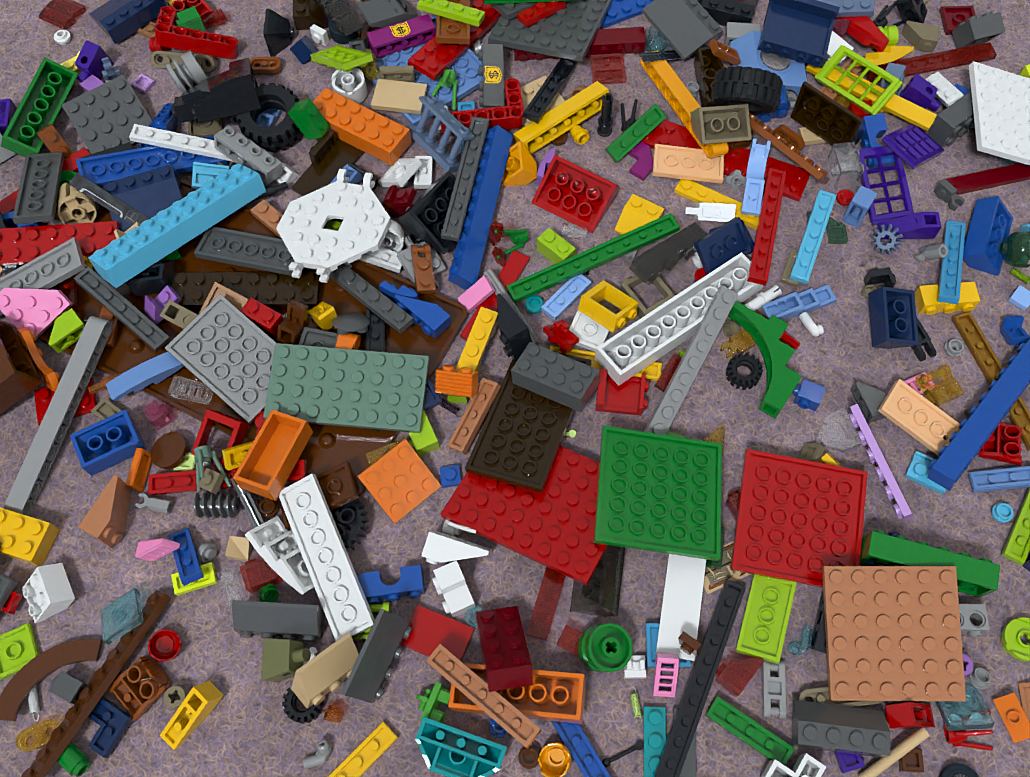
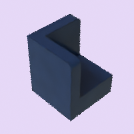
M306 35L290 48L291 52L302 64H305L311 58L310 54L318 52V49Z

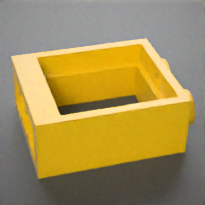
M603 280L581 296L578 310L614 333L619 328H623L629 320H633L637 316L639 302ZM605 299L621 309V311L614 314L599 304V302Z

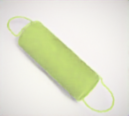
M630 694L634 718H641L642 713L638 694Z

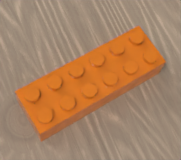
M325 88L313 101L330 125L329 129L335 132L336 138L391 166L396 163L412 143L409 128L332 90Z
M463 663L487 683L484 665ZM532 669L533 685L496 691L528 719L583 724L586 677L584 674ZM451 683L448 704L451 710L486 714Z

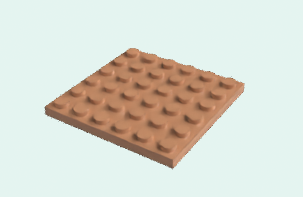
M822 566L829 700L966 702L956 566Z

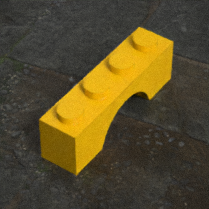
M484 307L480 308L456 369L471 367L473 371H480L481 360L486 346L494 336L499 324L498 312Z

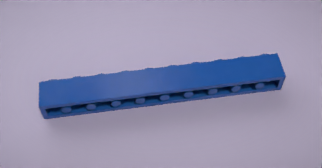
M498 125L487 131L460 241H458L456 250L453 253L454 258L449 269L448 281L464 290L477 282L513 135Z
M1030 339L1027 343L1022 342L1017 350V356L1012 355L1007 363L1009 367L1002 368L998 375L999 380L994 379L988 390L990 392L983 393L978 401L980 405L973 406L969 413L970 418H964L959 426L961 430L951 435L948 441L950 444L942 447L938 454L940 456L939 459L932 460L928 466L930 470L928 479L950 491L1030 384Z

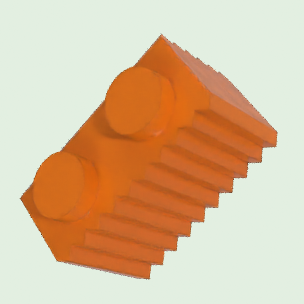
M443 365V367L436 370L435 393L469 398L477 395L478 371H473L471 367L456 369L454 365Z

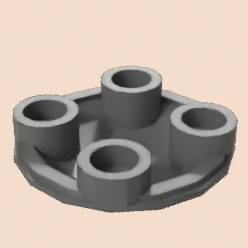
M358 313L340 314L332 320V325L340 335L356 331L365 333L368 331V325L370 324L367 316Z

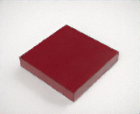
M941 6L939 9L945 35H953L952 31L958 28V24L966 22L972 16H976L973 6Z

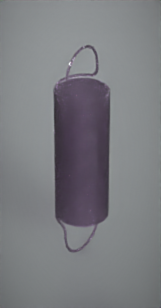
M443 398L441 400L442 403L439 404L456 416V412L461 410Z

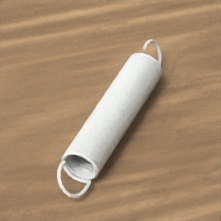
M37 685L28 693L29 709L33 718L34 713L41 711Z

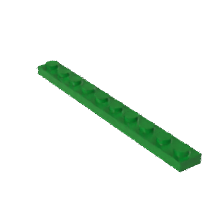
M672 213L506 285L507 290L514 303H517L678 232L680 226Z

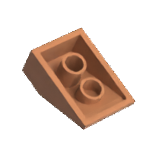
M115 474L78 526L86 534L112 549L123 538L132 489L126 486V483Z

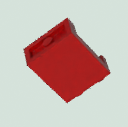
M600 369L595 411L641 416L643 409H647V398H644V392H648L649 381L645 380L646 374H642L640 378L631 377L618 386L607 374V369Z

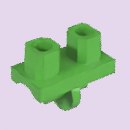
M436 682L433 690L426 689L424 696L417 694L416 699L421 701L418 710L423 711L420 720L426 717L444 723L446 714L438 709L441 702L449 704L450 691L443 684Z

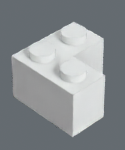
M457 560L433 570L435 577L432 578L438 595L443 594L445 601L442 602L446 614L451 613L453 618L476 608Z
M805 753L799 756L792 770L776 759L769 761L761 777H821L826 766Z

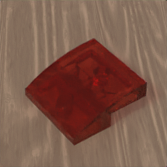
M52 0L43 8L38 16L39 19L66 29L76 23L75 17L85 13L86 7L73 0Z
M623 53L590 55L592 83L596 81L601 84L626 83Z

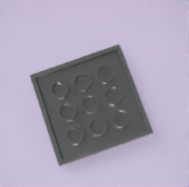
M124 74L62 104L63 109L91 154L128 142L132 146L137 145L139 142L130 141L129 138L134 124L149 127L152 122Z

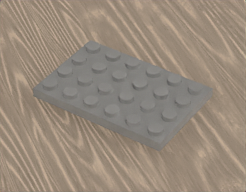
M220 294L165 349L249 424L255 420V417L261 411H264L276 342Z

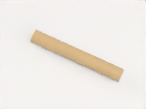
M923 727L919 728L891 750V756L878 759L858 776L877 777L930 737V735Z

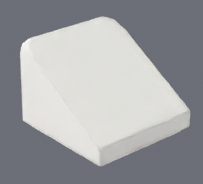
M282 163L281 175L275 180L279 183L286 182L288 184L299 174L289 165Z

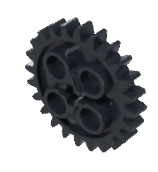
M359 499L336 508L334 513H332L339 534L343 533L341 539L346 551L349 547L355 550L353 544H361L359 537H366L362 531L368 530V527L364 524L369 522V519L366 517L368 512L363 509L365 506ZM353 515L351 520L346 521L349 516ZM343 527L351 528V530L348 531V530L344 529Z

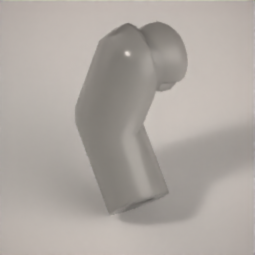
M321 740L318 743L315 755L303 758L305 769L323 765L327 761L332 750V746L327 740Z

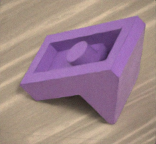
M168 285L156 298L145 296L144 312L156 326L164 319L160 317V314L168 300L177 304L182 300L174 289Z

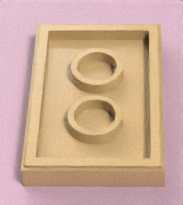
M378 79L371 108L421 115L424 104L419 100V97L426 96L427 84Z

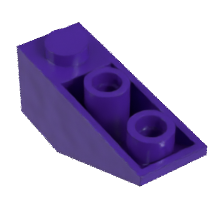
M918 212L877 224L881 232V225L883 224L886 226V230H888L890 224L893 225L891 231L898 227L899 231L895 234H903V237L897 239H934L941 229L939 212ZM886 235L882 239H889L890 236Z

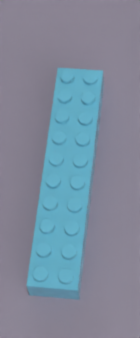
M240 163L233 165L231 169L219 174L212 181L204 183L196 191L188 193L186 197L174 202L167 209L159 211L151 219L143 221L135 229L127 231L122 237L111 241L106 247L95 251L93 255L88 257L100 277L115 288L119 287L266 192L260 174Z

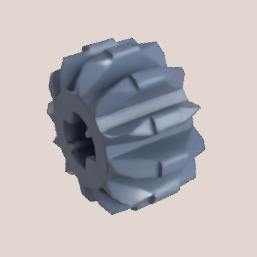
M883 224L881 225L882 232L878 228L874 230L878 235H871V238L876 239V241L870 244L878 245L874 249L875 252L881 248L880 254L884 255L885 249H887L888 254L891 255V248L895 251L899 250L895 244L902 245L903 242L897 240V238L903 237V234H895L899 231L898 227L891 231L892 224L888 226V230H886V226ZM889 235V239L891 238L892 241L884 244L882 238Z

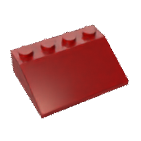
M554 155L531 203L593 233L612 205L620 188L617 184Z

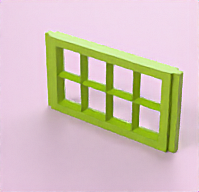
M843 45L836 50L814 77L818 82L870 115H877L903 84L900 79ZM845 55L854 60L846 70L837 66ZM857 62L866 67L858 78L849 73ZM834 68L843 73L835 83L826 78ZM869 70L878 75L870 86L861 81ZM846 75L855 80L847 91L838 86ZM881 78L890 82L883 93L873 88ZM858 83L867 88L859 99L850 94ZM870 91L879 95L872 106L862 101Z

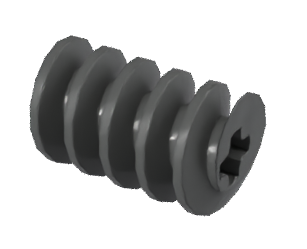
M198 492L194 498V511L198 518L203 516L206 518L211 516L214 518H219V516L222 518H227V516L235 518L239 511L240 498L236 497L238 496L237 493H235L234 498H232L231 493H227L226 498H224L222 492L219 493L218 498H216L214 493H211L210 498H208L207 492H204L202 498H200Z

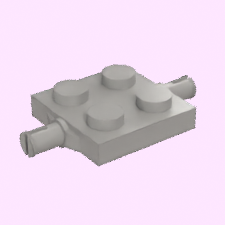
M410 236L404 238V242L408 248L398 252L397 258L411 282L415 283L411 245L424 246L427 243L414 244ZM430 246L435 288L437 289L440 286L435 277L444 273L446 267L435 249ZM418 254V257H424V254Z

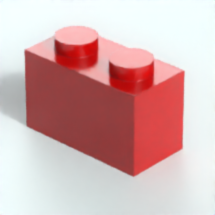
M251 297L240 312L264 333L276 339L278 325L284 321L282 315Z

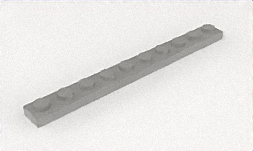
M720 286L643 432L666 435L738 297V294L726 286Z

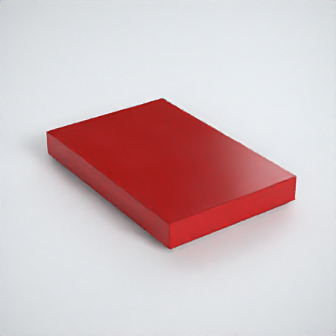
M416 605L410 619V626L413 627L408 639H403L401 646L429 657L438 645L441 644L462 661L475 629Z

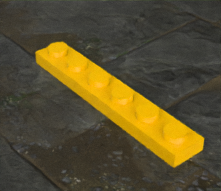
M680 179L674 193L696 203L736 204L735 217H740L742 224L757 230L759 217L741 214V202L692 180Z

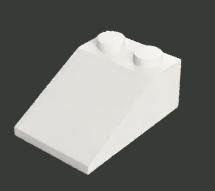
M435 530L428 533L421 556L426 557V562L438 565V563L487 556L492 553L493 549Z

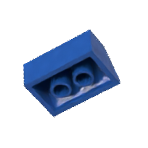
M126 409L70 435L82 468L91 476L133 457L136 448L147 450L138 428Z

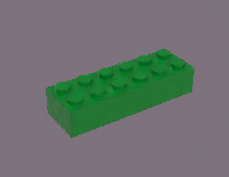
M44 57L2 137L1 147L23 157L29 154H40L45 144L36 133L50 124L55 125L63 110L62 104L67 102L76 84L78 73Z
M881 530L871 531L862 538L860 566H892V563H895V566H956L958 592L980 598L998 590L1000 565L992 563L990 559H976L967 553H953L945 547L935 548L928 546L926 542L908 541L904 536L893 537L886 535V532ZM868 559H873L874 565L867 563L865 561Z

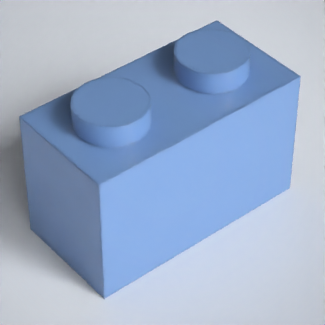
M860 186L842 221L859 228L878 193Z

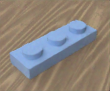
M582 274L569 279L541 307V311L556 321L591 286L592 282Z

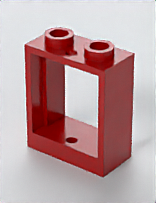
M206 409L191 454L195 455V448L207 444L215 421L234 428L227 448L243 443L249 423L217 410ZM217 457L221 466L225 467L224 459ZM211 459V462L214 463V467L217 468L215 462L213 461V459Z

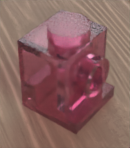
M156 400L142 408L149 421L158 431L175 421L168 408L164 404L159 405Z

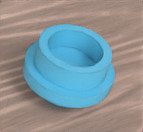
M997 503L992 507L991 514L996 521L1007 523L1013 518V509L1006 503Z

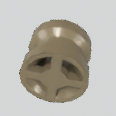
M172 686L164 693V703L166 706L177 710L189 692L180 686Z

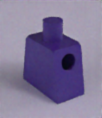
M88 40L85 41L75 61V65L81 71L77 77V80L81 83L92 74L101 80L103 78L102 71L105 70L101 59L109 58L99 45ZM109 58V60H110V62H111V64H112V66H113V65H114V62Z
M917 73L900 93V97L924 109L928 107L936 112L941 105L940 101L934 99L938 91L937 88Z

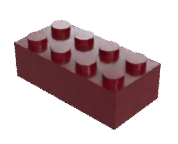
M518 606L476 612L477 632L488 691L492 692L533 685L532 663Z

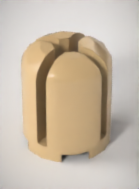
M67 182L64 183L58 191V216L60 221L64 224L93 223L97 214L96 201L73 188Z

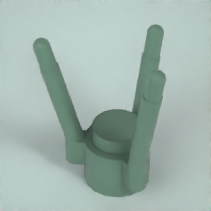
M207 445L195 448L197 492H201L198 484L204 478L203 465L210 464L211 459L215 462L219 472L225 476L224 481L227 486L231 487L232 484L216 456V451H211L210 446Z

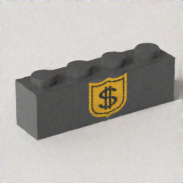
M483 44L482 50L478 52V61H481L479 76H482V81H479V91H482V96L479 97V107L504 106L503 45Z

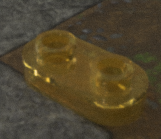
M365 49L363 52L372 54L373 61L361 67V71L368 80H373L378 76L380 68L376 55L370 49Z
M49 719L22 730L16 738L17 748L24 752H32L44 747L51 737L49 734L50 730L59 727L61 723ZM30 737H33V742L29 745L28 740Z

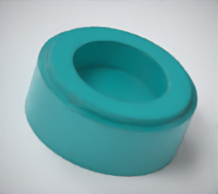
M531 296L526 300L525 307L527 312L534 315L542 312L541 307L544 305L541 297Z

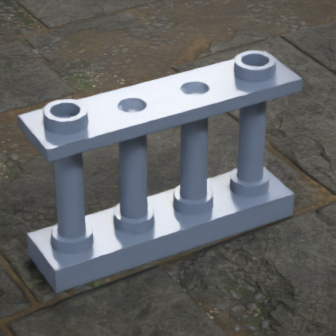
M432 95L420 96L419 100L425 105L419 123L407 127L410 129L411 137L446 172H457L460 163L456 157L463 140H472L475 136L441 105L436 97ZM430 112H432L436 117L428 133L425 130V124ZM442 122L446 125V129L439 143L435 136ZM453 132L457 139L451 153H449L445 147Z

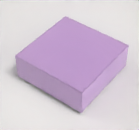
M141 73L131 86L146 94L156 83L152 78Z

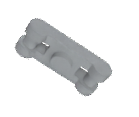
M762 660V717L770 718V716H777L778 719H786L785 662L780 661L779 664ZM770 671H776L777 677H770ZM771 700L778 701V707H771Z

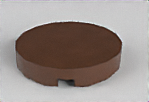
M178 432L163 434L152 447V462L157 467L165 470L176 468L184 461L185 454H188L189 442Z

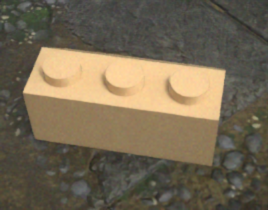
M347 633L296 670L291 690L307 709L313 704L315 706L320 704L325 699L327 693L337 691L342 686V682L349 677L359 656L351 635Z

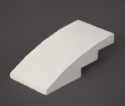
M278 516L245 534L267 564L300 594L303 595L314 588L293 531L285 529Z

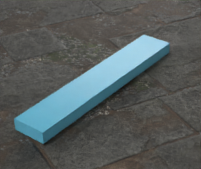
M819 189L789 279L804 284L808 283L837 196L836 194Z

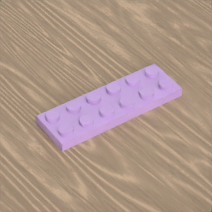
M858 404L851 406V413L848 414L855 430L859 429L857 433L863 447H868L866 452L871 464L877 465L875 470L880 482L885 481L886 483L884 486L888 499L895 502L893 507L898 519L903 518L905 523L912 521V512Z

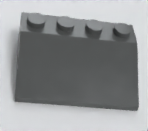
M654 0L641 11L683 60L696 54L698 48L710 46L709 42L712 39L717 40L723 32L719 24L697 0Z
M380 609L341 694L369 703H374L376 699L380 700L385 689L382 685L385 679L389 680L394 670L391 667L394 659L398 660L402 653L403 647H401L403 639H408L413 627L410 626V621Z

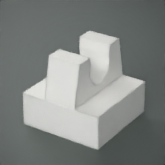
M632 655L628 664L624 667V679H645V655Z

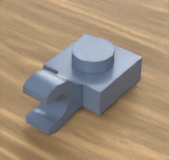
M108 57L101 59L105 69L102 71L105 80H113L122 75L118 66L112 67Z

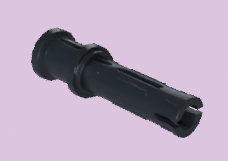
M610 93L602 96L601 116L598 118L599 126L597 128V133L602 137H608L612 133L613 95Z

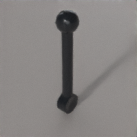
M637 741L635 746L609 759L604 758L602 760L604 767H609L613 761L635 750H642L644 743Z

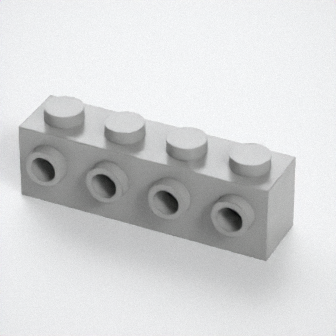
M230 125L214 135L215 149L235 163H240L259 173L264 184H270L281 175L282 162L279 159L270 155L265 149L256 145L251 139L246 138Z

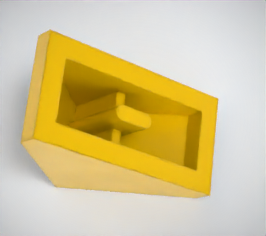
M320 302L308 311L309 316L323 331H328L333 327L332 320L337 317L333 306Z

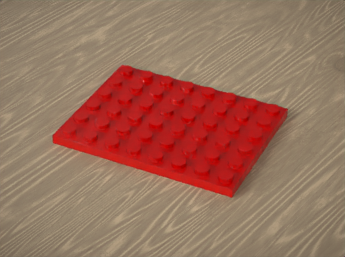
M562 446L558 450L542 493L466 472L440 513L441 517L448 521L474 529L476 534L585 585H588L608 545L593 543L599 462Z

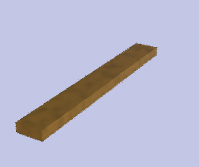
M968 311L953 316L951 318L952 322L988 384L991 385L994 379L998 381V375L1003 366L971 312ZM1020 396L1010 409V416L1008 418L1012 425L1022 428L1021 440L1028 451L1030 450V412Z

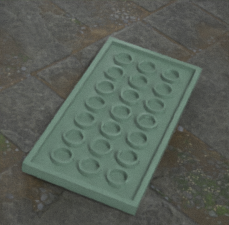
M275 343L263 418L266 420L273 409L305 420L310 424L421 433L430 358L423 355Z

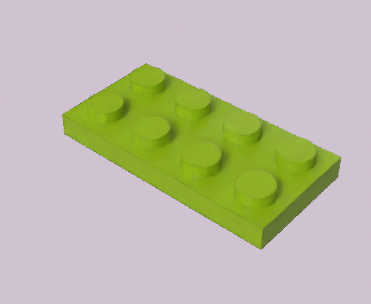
M340 45L310 54L312 61L320 65L324 64L327 67L343 70V72L352 71L357 66L364 67L368 65V62L373 61L372 54Z
M754 575L736 652L779 664L797 582Z

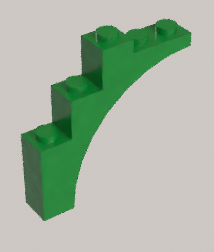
M735 301L728 317L738 323L752 337L763 356L766 367L767 385L764 398L758 409L776 419L802 378L796 371L786 367L795 349L779 341L789 324L774 315H771L768 320L761 314L747 308L744 304Z

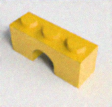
M975 282L961 283L958 305L938 302V284L919 286L915 292V302L919 314L933 315L938 312H944L945 314L955 311L968 312L973 311L980 302Z

